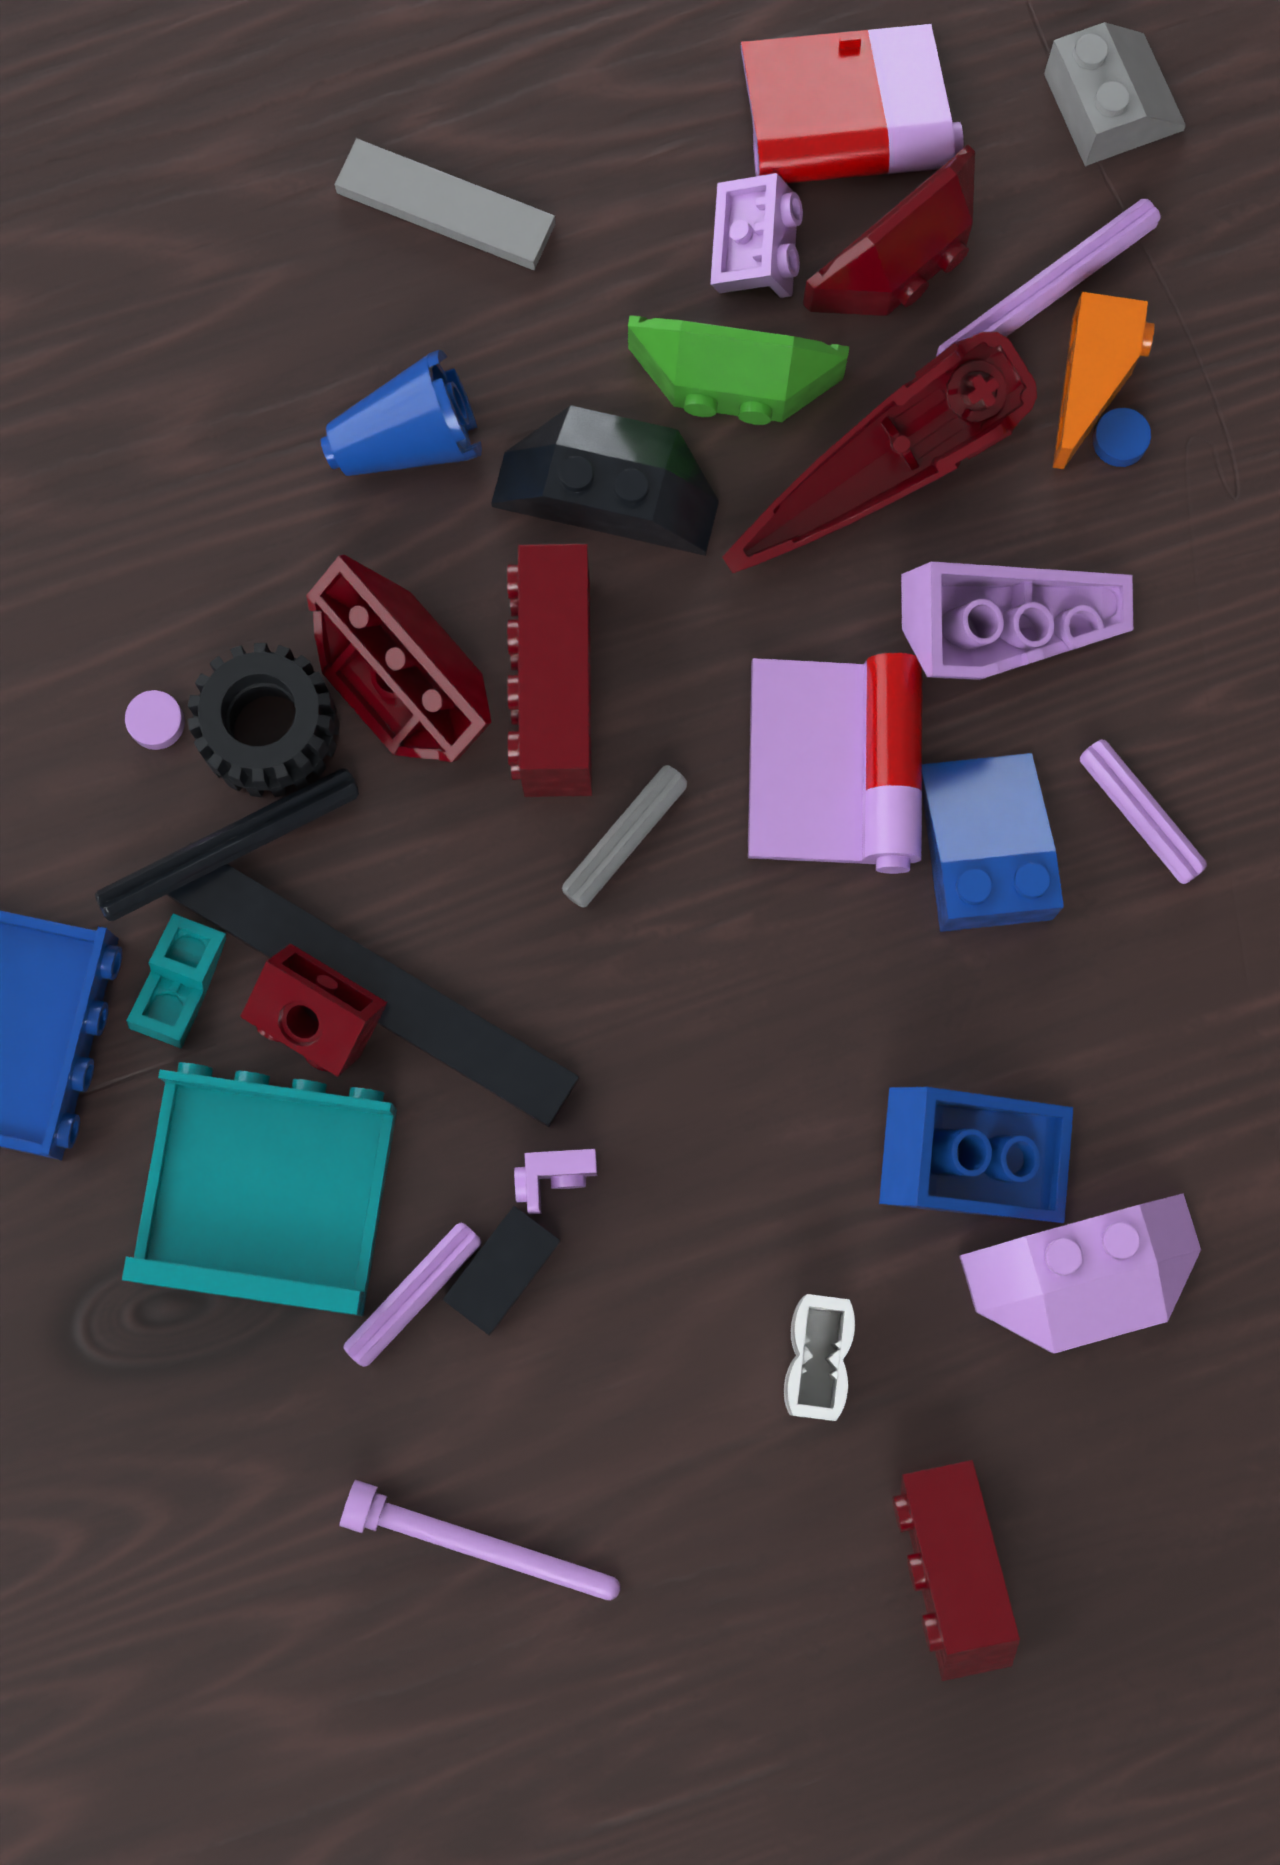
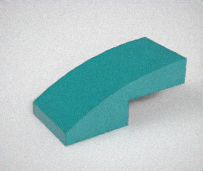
M172 914L149 960L151 972L126 1020L128 1028L182 1049L214 975L226 941V933Z

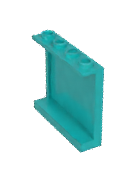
M185 1062L178 1063L177 1072L160 1069L158 1078L165 1082L155 1142L134 1257L126 1256L122 1280L363 1316L397 1109L392 1103L383 1102L385 1093L372 1089L350 1087L349 1097L327 1094V1084L303 1079H293L291 1088L269 1085L270 1076L248 1071H236L234 1080L212 1077V1067Z

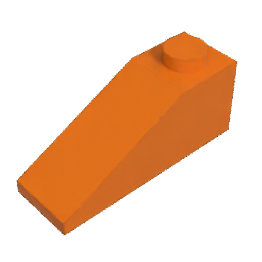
M1087 292L1081 293L1072 318L1053 468H1065L1129 379L1139 357H1148L1154 335V323L1146 322L1148 301Z

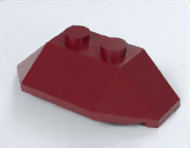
M968 144L963 147L951 160L827 265L806 280L803 305L810 312L887 316L901 303L908 307L916 302L928 288V280L941 269L948 273L959 265L969 251L967 242L973 225L975 151Z
M339 555L306 595L309 611H313L314 637L322 674L393 755L421 759H438L445 762L457 761L492 723L481 671L409 590L346 555Z

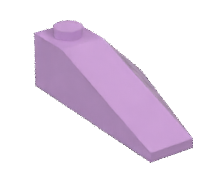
M929 562L901 574L902 631L927 677L980 680L1133 630L1132 575L946 562Z

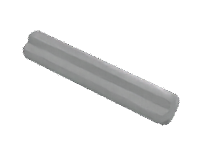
M665 765L659 770L564 882L562 887L563 893L573 903L583 908L592 901L685 791L687 780L684 776L669 765Z

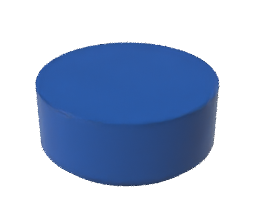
M1116 408L1104 414L1093 434V447L1096 454L1105 463L1116 467H1126L1138 462L1143 457L1151 441V429L1148 421L1139 412L1129 408Z

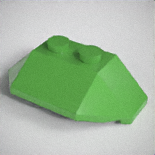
M630 315L628 322V349L674 407L684 408L685 412L693 416L712 417L716 413L738 416L741 421L753 425H765L771 421L783 422L844 379L849 346L827 345L822 341L683 320L647 319L646 317Z

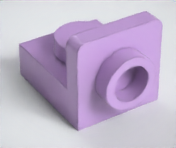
M583 1149L524 1153L525 1167L514 1168L516 1202H527V1210L530 1215L542 1214L540 1179H551V1189L586 1187L587 1176H598L596 1150Z

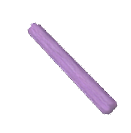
M1140 199L941 344L937 350L936 357L955 342L969 338L979 332H998L1007 337L1155 229L1161 218L1159 210L1154 207L1149 199Z

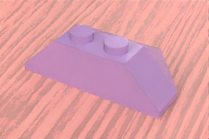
M1183 1193L963 1254L959 1257L976 1313L1054 1354L1168 1322L1199 1256L1201 1247Z

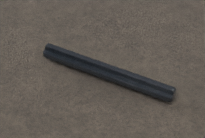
M341 768L98 890L95 893L96 902L104 917L108 921H115L355 800L359 795L357 783L347 769Z

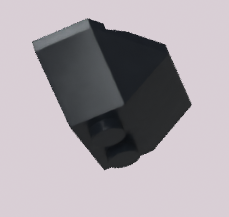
M570 405L504 453L491 505L498 509L706 556L719 500L678 429Z

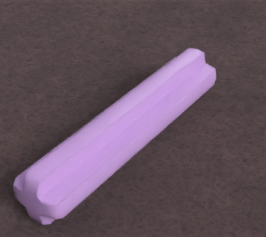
M1101 739L1089 746L1080 756L1081 764L1180 883L1186 884L1202 873L1207 867L1206 860L1106 740Z
M462 1222L456 1224L345 1342L343 1347L345 1352L360 1366L366 1367L370 1365L477 1251L482 1243L480 1237Z

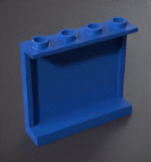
M0 911V1147L62 1160L65 1148L71 1149L76 1141L80 1125L79 1115L74 1114L80 1091L86 1092L88 1090L94 1071V1059L89 1058L94 1035L100 1036L102 1034L108 1016V1003L104 1002L103 998L108 979H116L122 962V947L117 946L119 938L107 928L98 926L97 931Z

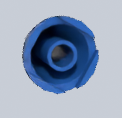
M436 350L427 354L327 423V436L321 438V446L325 458L333 470L340 467L346 476L468 461L481 456V441L472 445L470 443L468 431L477 428V423L461 380L455 368L444 372L440 365V362L447 358L444 351Z

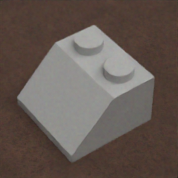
M1103 22L1054 40L1044 76L1085 166L1184 131L1185 122L1144 33Z

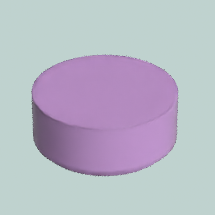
M151 690L137 695L129 703L125 713V724L128 732L139 745L147 749L160 750L173 745L180 738L184 730L185 718L182 709L172 696L162 691Z

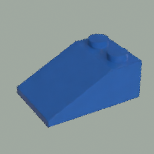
M1032 753L922 764V795L940 932L1053 920L1064 908L1056 848Z
M933 1087L889 1088L879 1204L1064 1223L1074 1107Z

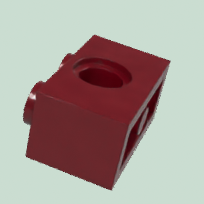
M290 943L266 961L240 1017L256 1026L258 1032L265 1038L282 1042L303 1055L306 1061L314 1068L330 1072L339 1077L361 1057L388 1002ZM305 1006L316 1014L318 1022L308 1015Z

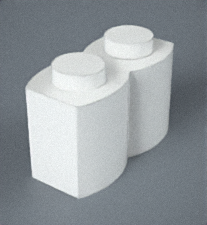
M806 1294L797 1304L791 1322V1341L796 1356L790 1363L784 1382V1400L789 1415L836 1421L840 1416L848 1393V1376L843 1359L851 1347L855 1331L854 1311L849 1299Z

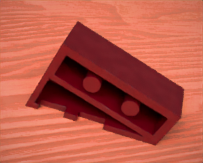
M973 1460L902 1474L901 1495L892 1497L900 1532L909 1531L914 1554L907 1555L909 1573L914 1591H922L927 1611V1614L921 1616L923 1630L929 1651L936 1652L941 1680L946 1681L1012 1667L1020 1637Z

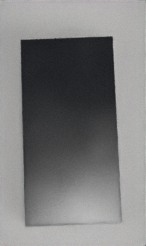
M513 1206L442 1300L490 1336L561 1241L517 1207Z

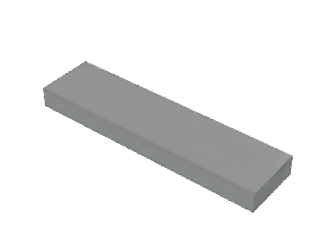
M357 138L334 184L337 194L531 270H535L555 226V215Z

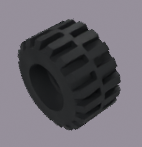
M254 643V652L247 654L242 645L232 648L230 651L233 658L225 663L220 656L216 657L209 663L214 673L210 677L202 673L199 675L195 685L199 689L200 694L199 696L190 695L188 708L193 714V718L188 719L189 731L196 740L194 741L195 746L218 778L222 777L227 785L239 792L243 787L246 788L250 796L261 798L263 797L264 790H270L274 797L287 795L286 786L295 784L297 790L309 785L305 777L311 772L318 777L326 769L323 762L325 755L333 757L337 747L333 736L339 735V721L335 715L337 709L319 671L315 672L311 662L304 656L300 655L296 659L290 648L278 645L276 652H271L267 643ZM277 696L287 699L295 705L294 722L289 731L280 740L266 746H248L235 739L234 727L236 719L242 709L255 699Z

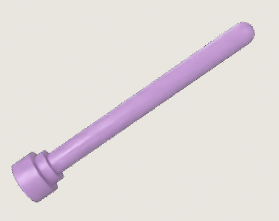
M356 1479L350 1490L341 1517V1527L363 1533L365 1528L376 1531L377 1527L381 1526L604 1600H613L620 1593V1583L613 1576L387 1503V1496L377 1493V1486Z

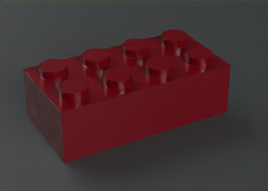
M587 544L518 545V564L507 565L508 599H510L511 617L518 616V619H510L507 622L508 654L511 655V670H518V675H508L507 683L508 709L511 710V724L519 725V731H508V765L511 766L512 780H521L524 797L592 796L590 575Z

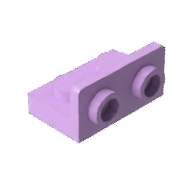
M778 173L717 183L710 284L719 293L770 286L780 298L792 296L793 277L798 275L800 267L799 255L795 247L797 226L802 222L803 209L798 194L792 191Z

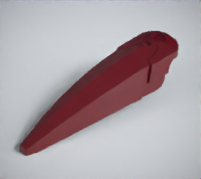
M979 332L969 338L955 342L914 373L916 378L905 383L822 454L730 547L722 558L732 573L758 565L856 522L958 468L961 461L966 457L970 460L1011 435L1017 424L1032 410L1037 399L1036 381L1011 341L998 332Z

